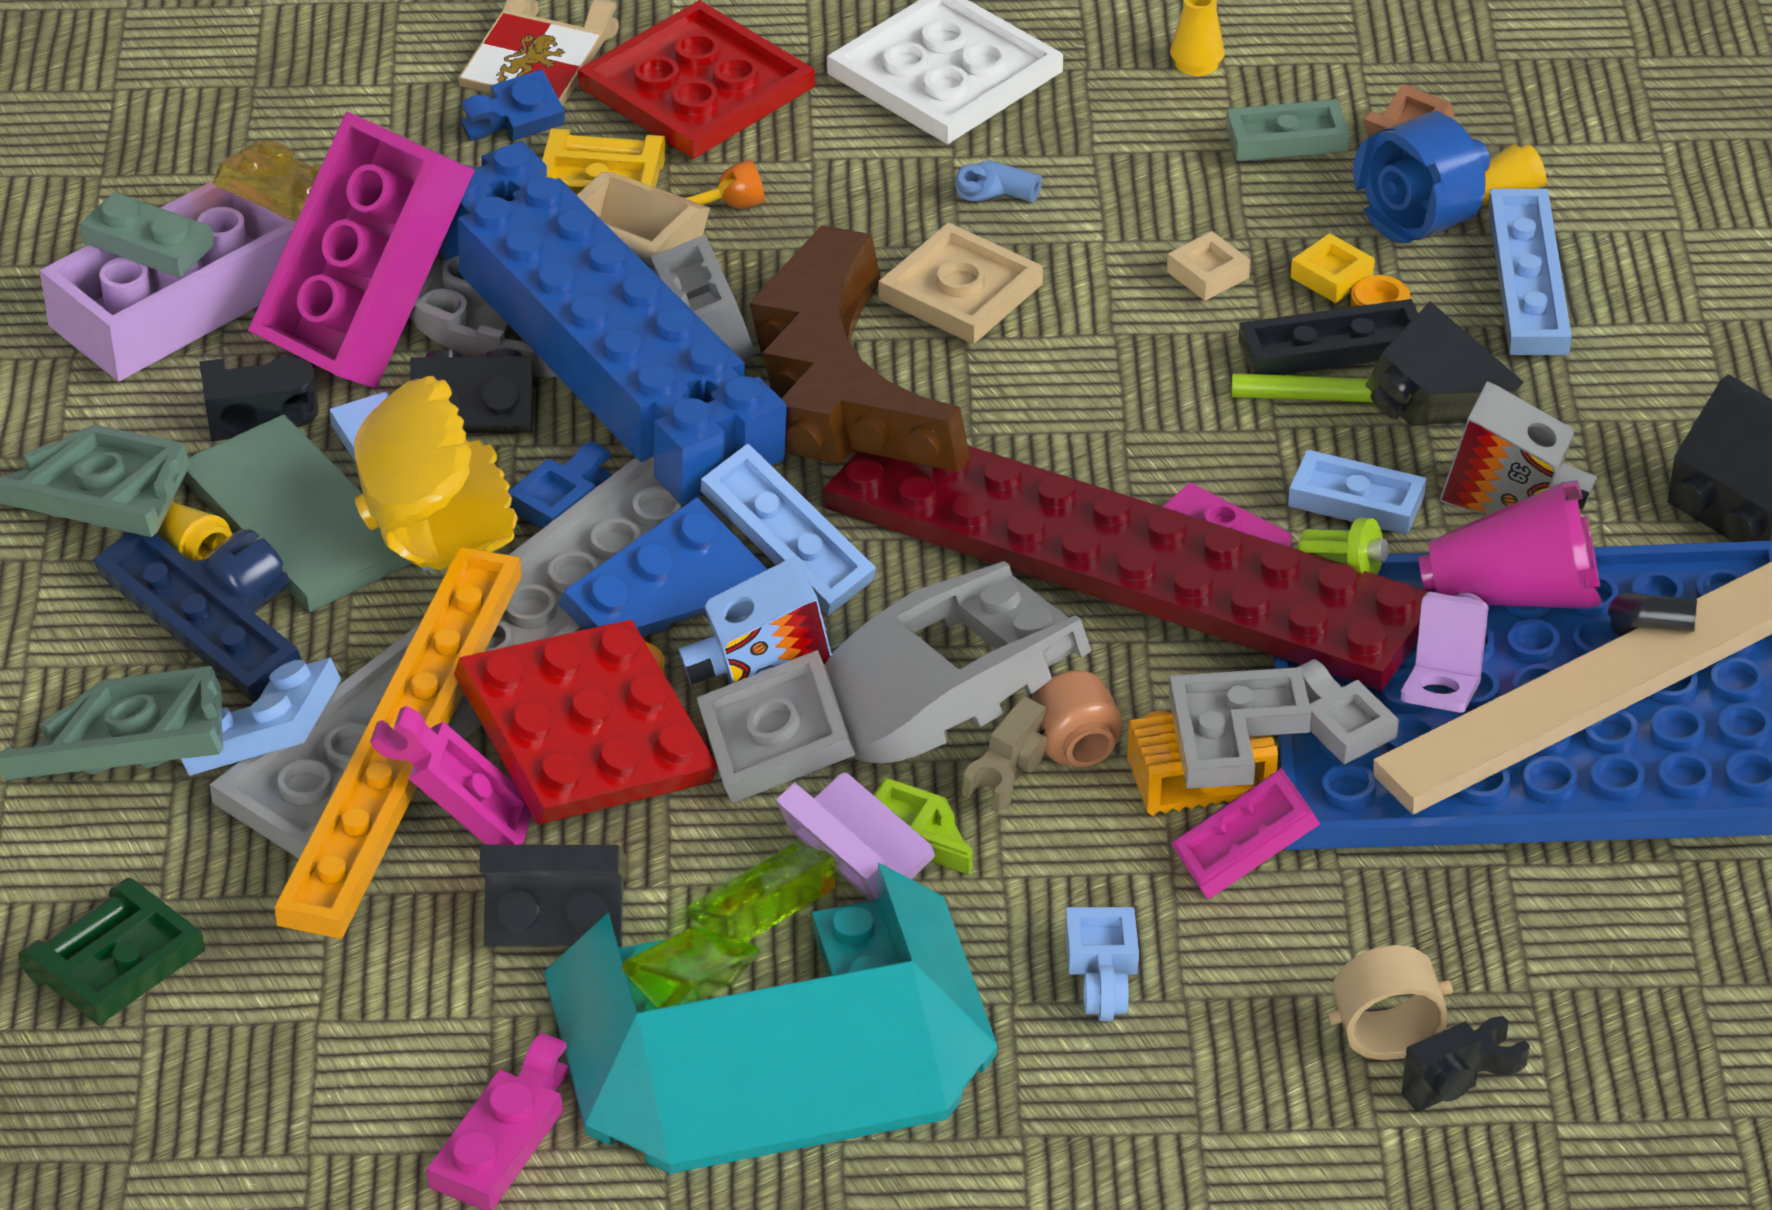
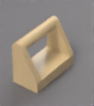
M614 172L600 173L577 194L645 264L653 267L651 256L702 236L710 207Z

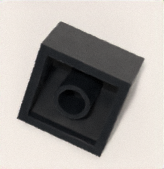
M1429 301L1384 350L1365 386L1372 392L1370 398L1373 403L1390 418L1398 419L1401 417L1409 425L1466 423L1487 381L1513 395H1516L1523 381Z
M1728 374L1718 383L1674 456L1667 502L1733 542L1772 541V399Z

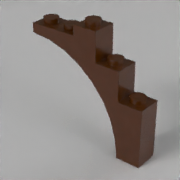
M821 225L749 303L760 352H763L770 387L787 404L785 443L788 454L841 464L853 450L959 471L970 458L960 407L919 396L886 380L867 365L851 345L852 334L862 309L877 290L878 281L881 279L872 234Z

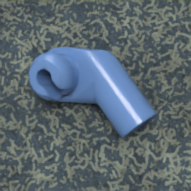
M983 161L977 164H967L960 168L956 174L955 186L960 197L969 202L979 203L1008 195L1033 203L1039 195L1042 176L995 161Z

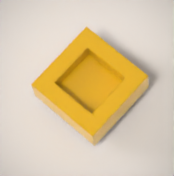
M1329 233L1292 259L1290 278L1330 301L1337 303L1351 293L1352 287L1357 281L1373 275L1375 258Z

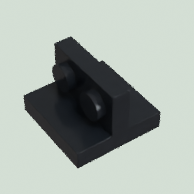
M480 844V873L485 876L484 946L571 947L609 912L618 947H623L624 884H627V856L619 845Z

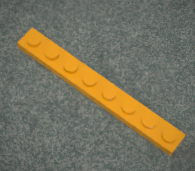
M459 547L274 907L277 926L337 939L343 938L418 787L408 779L413 767L411 762L387 758L378 753L371 745L370 740L376 723L383 720L394 729L400 709L407 706L417 711L429 728L442 721L449 725L464 694L454 676L459 657L485 652L522 577L520 557Z

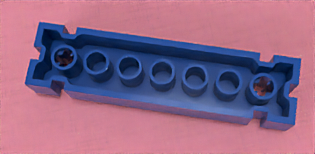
M522 140L482 155V167L475 169L468 166L475 171L438 252L446 260L459 255V274L640 462L654 457V477L681 505L704 495L700 491L701 479L746 444H749L770 465L784 460L787 404L760 377L751 378L744 376L745 362L560 178L553 179L547 177V165Z

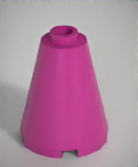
M1578 481L1559 483L1430 540V554L1419 556L1424 589L1451 596L1459 593H1472L1489 606L1581 609L1601 606L1602 599L1595 588L1600 586L1589 522L1587 516L1581 517L1578 500L1583 499Z

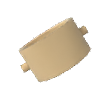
M1401 945L1376 947L1350 960L1340 969L1333 980L1332 988L1337 1010L1327 1012L1330 1025L1342 1023L1352 1050L1366 1058L1377 1060L1405 1058L1408 1046L1442 1032L1448 1024L1447 1008L1443 996L1453 993L1451 982L1447 980L1438 983L1430 958L1416 948ZM1415 994L1405 1003L1391 1009L1373 1012L1365 1011L1374 1003L1388 997Z

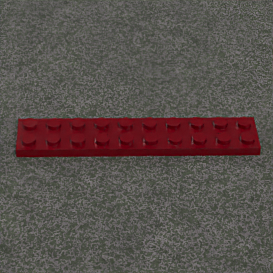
M969 445L970 458L959 471L857 451L823 488L824 506L826 509L993 564L1005 561L1010 565L1011 570L1300 665L1315 659L1324 665L1331 675L1352 682L1359 680L1364 686L1380 691L1384 689L1418 643L1422 599L1427 592H1430L1364 571L1363 574L1356 573L1351 566L1306 553Z

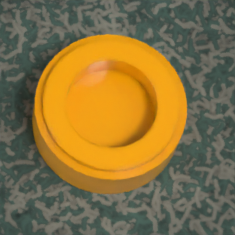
M1385 275L1368 276L1357 281L1352 287L1350 307L1410 299V291L1404 283L1396 278Z

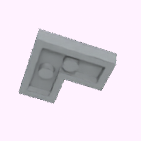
M1301 667L1172 675L1169 678V700L1187 789L1254 784L1255 763L1249 739L1250 736L1310 733L1312 713Z

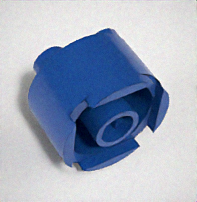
M1430 111L1384 129L1363 141L1356 152L1353 178L1356 191L1363 188L1365 190L1370 206L1363 210L1371 224L1388 239L1398 243H1409L1413 240H1421L1471 220L1477 215L1485 194V171L1490 166V157L1485 145L1477 139H1472L1459 123L1439 111Z

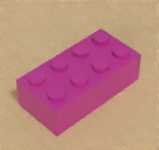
M346 111L248 331L338 377L377 389L475 170L383 126Z

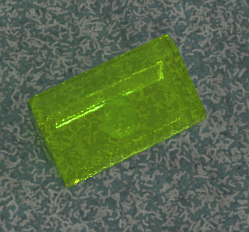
M792 844L687 906V914L728 952H731L835 889V858L827 851Z
M693 926L627 959L621 968L659 1009L700 1001L734 983L761 950L753 944Z

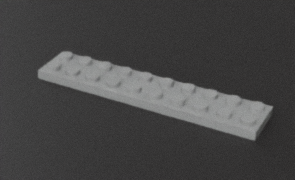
M635 457L509 554V556L520 557L522 577L485 651L582 630L558 605L563 591L689 503L686 502L681 505L654 477V457L642 462ZM705 495L698 497L728 529L734 525ZM420 623L336 687L304 743L239 761L209 784L212 803L299 859ZM465 693L448 725L463 739L482 725Z

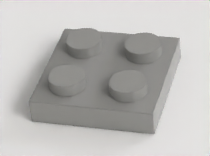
M818 650L697 697L720 776L732 804L855 756L827 670Z

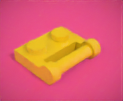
M551 128L542 161L547 165V177L553 179L560 178L576 195L602 172H614L656 188L659 172L664 167L666 141L665 136L646 135L645 140L570 135L569 129Z

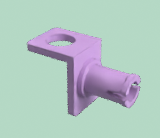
M1427 592L1424 595L1421 605L1416 662L1401 690L1400 700L1402 702L1458 713L1466 710L1481 681L1489 609L1488 605L1477 595L1459 593L1451 596L1434 592ZM1427 685H1444L1456 690V692L1439 694L1427 691L1422 687Z

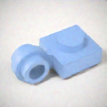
M1066 907L1065 938L1069 975H1084V1013L1097 1014L1098 1021H1113L1114 1014H1127L1129 993L1127 975H1138L1139 947L1134 907Z

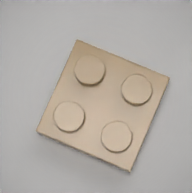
M948 222L878 281V299L971 344H975L1043 284V266Z

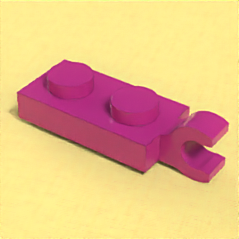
M404 706L399 711L394 729L383 720L376 723L370 740L373 748L387 758L411 762L413 767L408 779L465 826L474 836L479 838L484 844L523 845L532 814L515 783L445 722L442 721L429 728L417 711Z
M540 1033L531 1043L518 1077L499 1069L427 1168L426 1172L430 1189L481 1210H493L563 1112L561 1094L555 1091L561 1086L569 1072V1065L558 1061L567 1048L565 1041Z

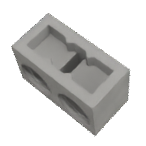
M706 234L651 256L658 277L742 360L756 355L737 302Z

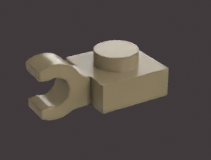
M1025 696L1019 700L990 735L989 748L980 759L970 763L965 769L962 786L963 796L969 798L976 788L991 786L995 788L991 809L1001 812L1009 806L1012 800L1014 782L1024 770L1029 773L1033 772L1045 754L1048 738L1040 734V730L1045 718L1046 706Z

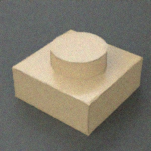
M1211 231L1168 253L1167 272L1206 301L1248 279L1251 260Z

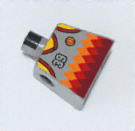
M1487 381L1468 417L1439 501L1454 507L1489 515L1559 483L1577 480L1583 499L1578 500L1579 510L1583 511L1597 476L1564 463L1574 436L1571 427Z

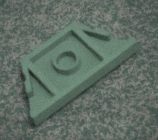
M92 425L66 436L59 442L44 445L24 453L26 468L5 477L0 476V504L45 513L52 517H63L90 523L97 527H108L152 537L158 532L190 462L185 445L182 442Z
M212 666L101 680L80 695L73 704L59 710L39 724L45 739L37 745L23 749L7 747L1 751L0 771L4 780L84 771L86 774H98L118 766L139 764L141 767L150 768L168 760L220 754L223 750L221 686Z

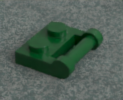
M125 878L109 890L110 898L46 942L35 940L18 953V959L23 970L33 982L38 985L46 983L98 1026L205 951L202 931L132 878Z

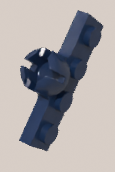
M251 529L236 531L210 551L205 559L199 561L187 559L157 534L148 537L130 532L126 533L93 559L98 573L103 579L206 664L212 666L217 673L252 702H256L270 681L269 676L274 670L288 662L302 660L295 645L255 614L284 591L288 585L289 577L286 572L281 571L283 561L279 554L264 538L256 540L260 535Z

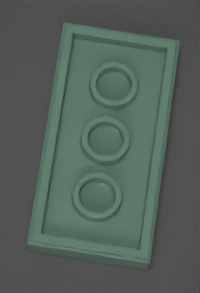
M284 414L188 458L190 465L183 478L185 484L216 516L223 518L228 523L232 533L238 530L251 529L260 535L256 540L264 538L275 549L283 561L281 571L286 572L289 577L286 589L309 613L412 564L385 545L379 528L371 531L358 512L354 500L362 492Z

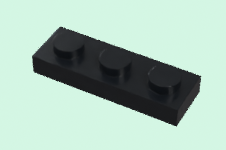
M1412 299L1241 322L1239 323L1238 342L1252 374L1285 375L1377 362L1384 350L1417 316L1418 311Z

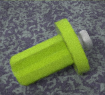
M1357 518L1350 530L1306 529L1302 532L1301 538L1297 542V550L1349 565L1356 573L1360 574L1367 571L1378 575L1382 561H1386L1389 552L1388 542L1386 539H1383L1381 528L1374 518Z

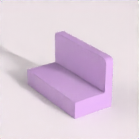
M841 773L815 798L794 782L776 799L789 830L870 901L878 900V862L912 879L935 856L931 844L848 773Z

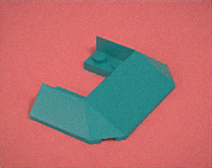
M878 862V900L812 912V931L827 977L697 1001L679 937L619 948L608 912L544 971L545 983L559 1036L562 1041L566 1042L567 1048L564 1051L567 1065H569V1073L586 1135L607 1145H611L616 1139L644 1152L646 1163L669 1174L948 1120L961 1103L962 1091L977 1071L983 1073L996 1057L997 1043L944 896Z

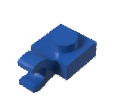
M543 69L491 85L490 98L486 95H476L461 102V106L467 116L461 119V125L471 141L482 139L491 133L505 128L512 141L564 125L565 110Z
M590 441L584 444L563 466L548 458L508 491L512 497L509 508H514L517 515L543 529L613 475L600 468V465L611 457L610 451Z

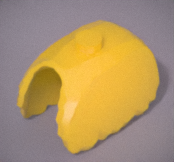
M433 376L411 380L400 386L371 411L358 428L354 439L357 473L363 493L356 496L354 500L364 523L371 531L377 528L380 529L384 543L388 548L421 568L442 570L449 568L460 546L494 552L511 542L515 536L513 530L518 518L514 508H509L512 497L508 493L510 485L503 479L504 473L502 469L497 468L494 464L497 460V453L491 444L482 445L480 440L470 442L466 440V432L462 429L464 420L457 415L459 409L448 400L452 395L450 386L445 380L437 381Z

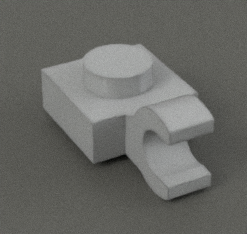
M1313 659L1299 666L1302 669L1312 713L1310 731L1343 764L1397 738L1399 719L1359 680L1341 687L1319 661Z

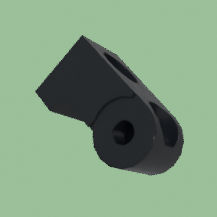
M282 357L274 359L266 365L225 369L224 359L199 361L211 441L231 439L283 414L296 427L307 425L318 415L319 404L315 370L305 359Z

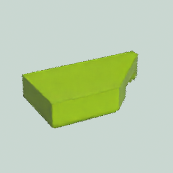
M885 777L874 793V796L931 844L935 856L930 862L969 875L973 869V851L969 843L966 844L955 825V816L946 798Z

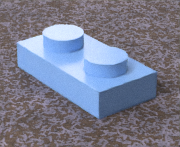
M1307 449L1289 488L1288 506L1354 522L1357 518H1374L1381 530L1408 535L1425 496L1426 477Z

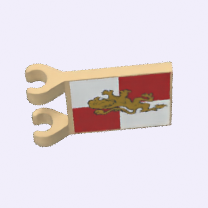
M506 0L503 11L458 77L459 86L491 93V85L543 69L559 101L564 106L578 84L577 69L591 62L604 41L616 35L619 23L617 19L612 18V15L617 9V3L611 0H594L584 27L536 17L539 11V2L536 0Z

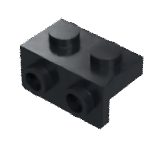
M496 349L487 352L486 357H462L461 353L453 350H433L426 353V357H411L410 381L433 376L437 381L445 380L448 383L452 393L448 400L459 409L457 415L464 420L462 429L466 434L533 433V387L536 386V373L532 356H522L520 352L511 349Z

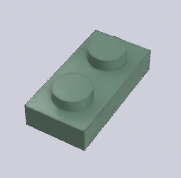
M1338 99L1227 109L1226 130L1236 161H1264L1278 157L1320 156L1326 153L1348 151L1350 133Z
M113 192L79 224L82 243L181 278L214 246L212 226L117 192Z

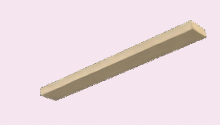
M1772 562L1697 598L1695 632L1637 628L1375 758L1373 776L1414 815L1771 635Z

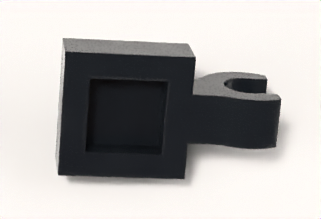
M1504 1016L1490 1018L1483 1022L1476 1030H1473L1464 1021L1406 1048L1401 1094L1416 1112L1442 1101L1456 1100L1469 1089L1476 1086L1477 1073L1480 1071H1488L1497 1075H1512L1523 1070L1528 1062L1530 1045L1525 1040L1509 1047L1498 1045L1506 1041L1509 1021Z

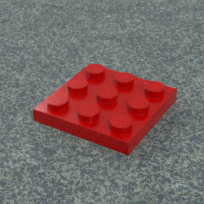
M701 0L692 3L577 69L578 87L650 133L665 136L666 143L692 159H695L815 87V69Z
M632 619L459 657L454 676L537 825L708 784L713 780L718 768L715 760Z

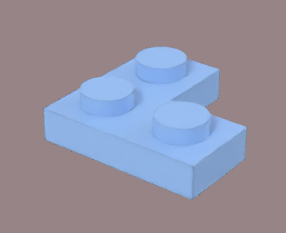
M331 657L306 664L304 660L288 662L271 673L269 683L252 706L230 712L228 708H222L223 750L217 755L181 759L189 776L304 743L341 681V677Z

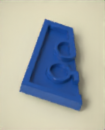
M696 497L565 589L558 605L582 630L632 619L643 637L668 630L672 622L704 614L707 618L704 606L710 598L768 569Z

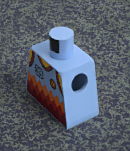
M798 556L790 558L710 598L704 607L713 636L678 649L690 685L724 673L729 684H732L818 650L825 665L832 655L817 596Z

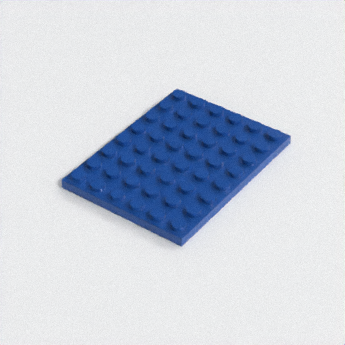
M1772 541L1594 547L1600 586L1595 588L1602 599L1601 606L1581 609L1488 605L1481 681L1466 710L1462 713L1405 703L1400 700L1401 690L1415 666L1416 644L1382 691L1365 686L1399 719L1397 738L1343 764L1311 731L1310 733L1278 735L1280 769L1282 768L1320 823V825L1287 846L1285 850L1772 835V634L1414 815L1373 776L1375 758L1619 638L1620 636L1616 635L1610 627L1611 617L1608 615L1607 610L1611 601L1620 593L1630 591L1664 597L1697 599L1772 562ZM1430 553L1388 554L1386 561H1382L1378 575L1424 589L1419 556ZM1273 656L1274 669L1297 668L1301 666L1300 664ZM1331 675L1341 687L1352 683V681ZM1427 685L1422 687L1427 691L1439 694L1456 692V690L1444 685Z

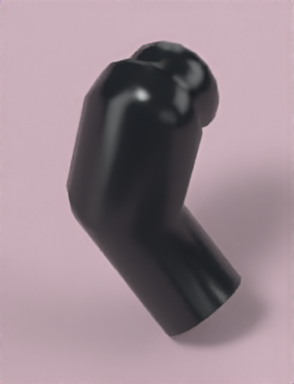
M1630 591L1622 592L1611 601L1608 607V615L1611 617L1610 627L1620 637L1637 628L1695 632L1697 599L1664 597Z

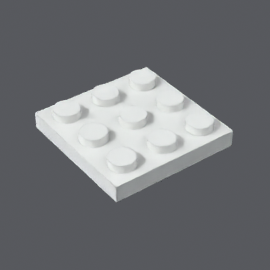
M918 0L827 56L828 75L946 144L956 140L1063 72V53L969 0Z

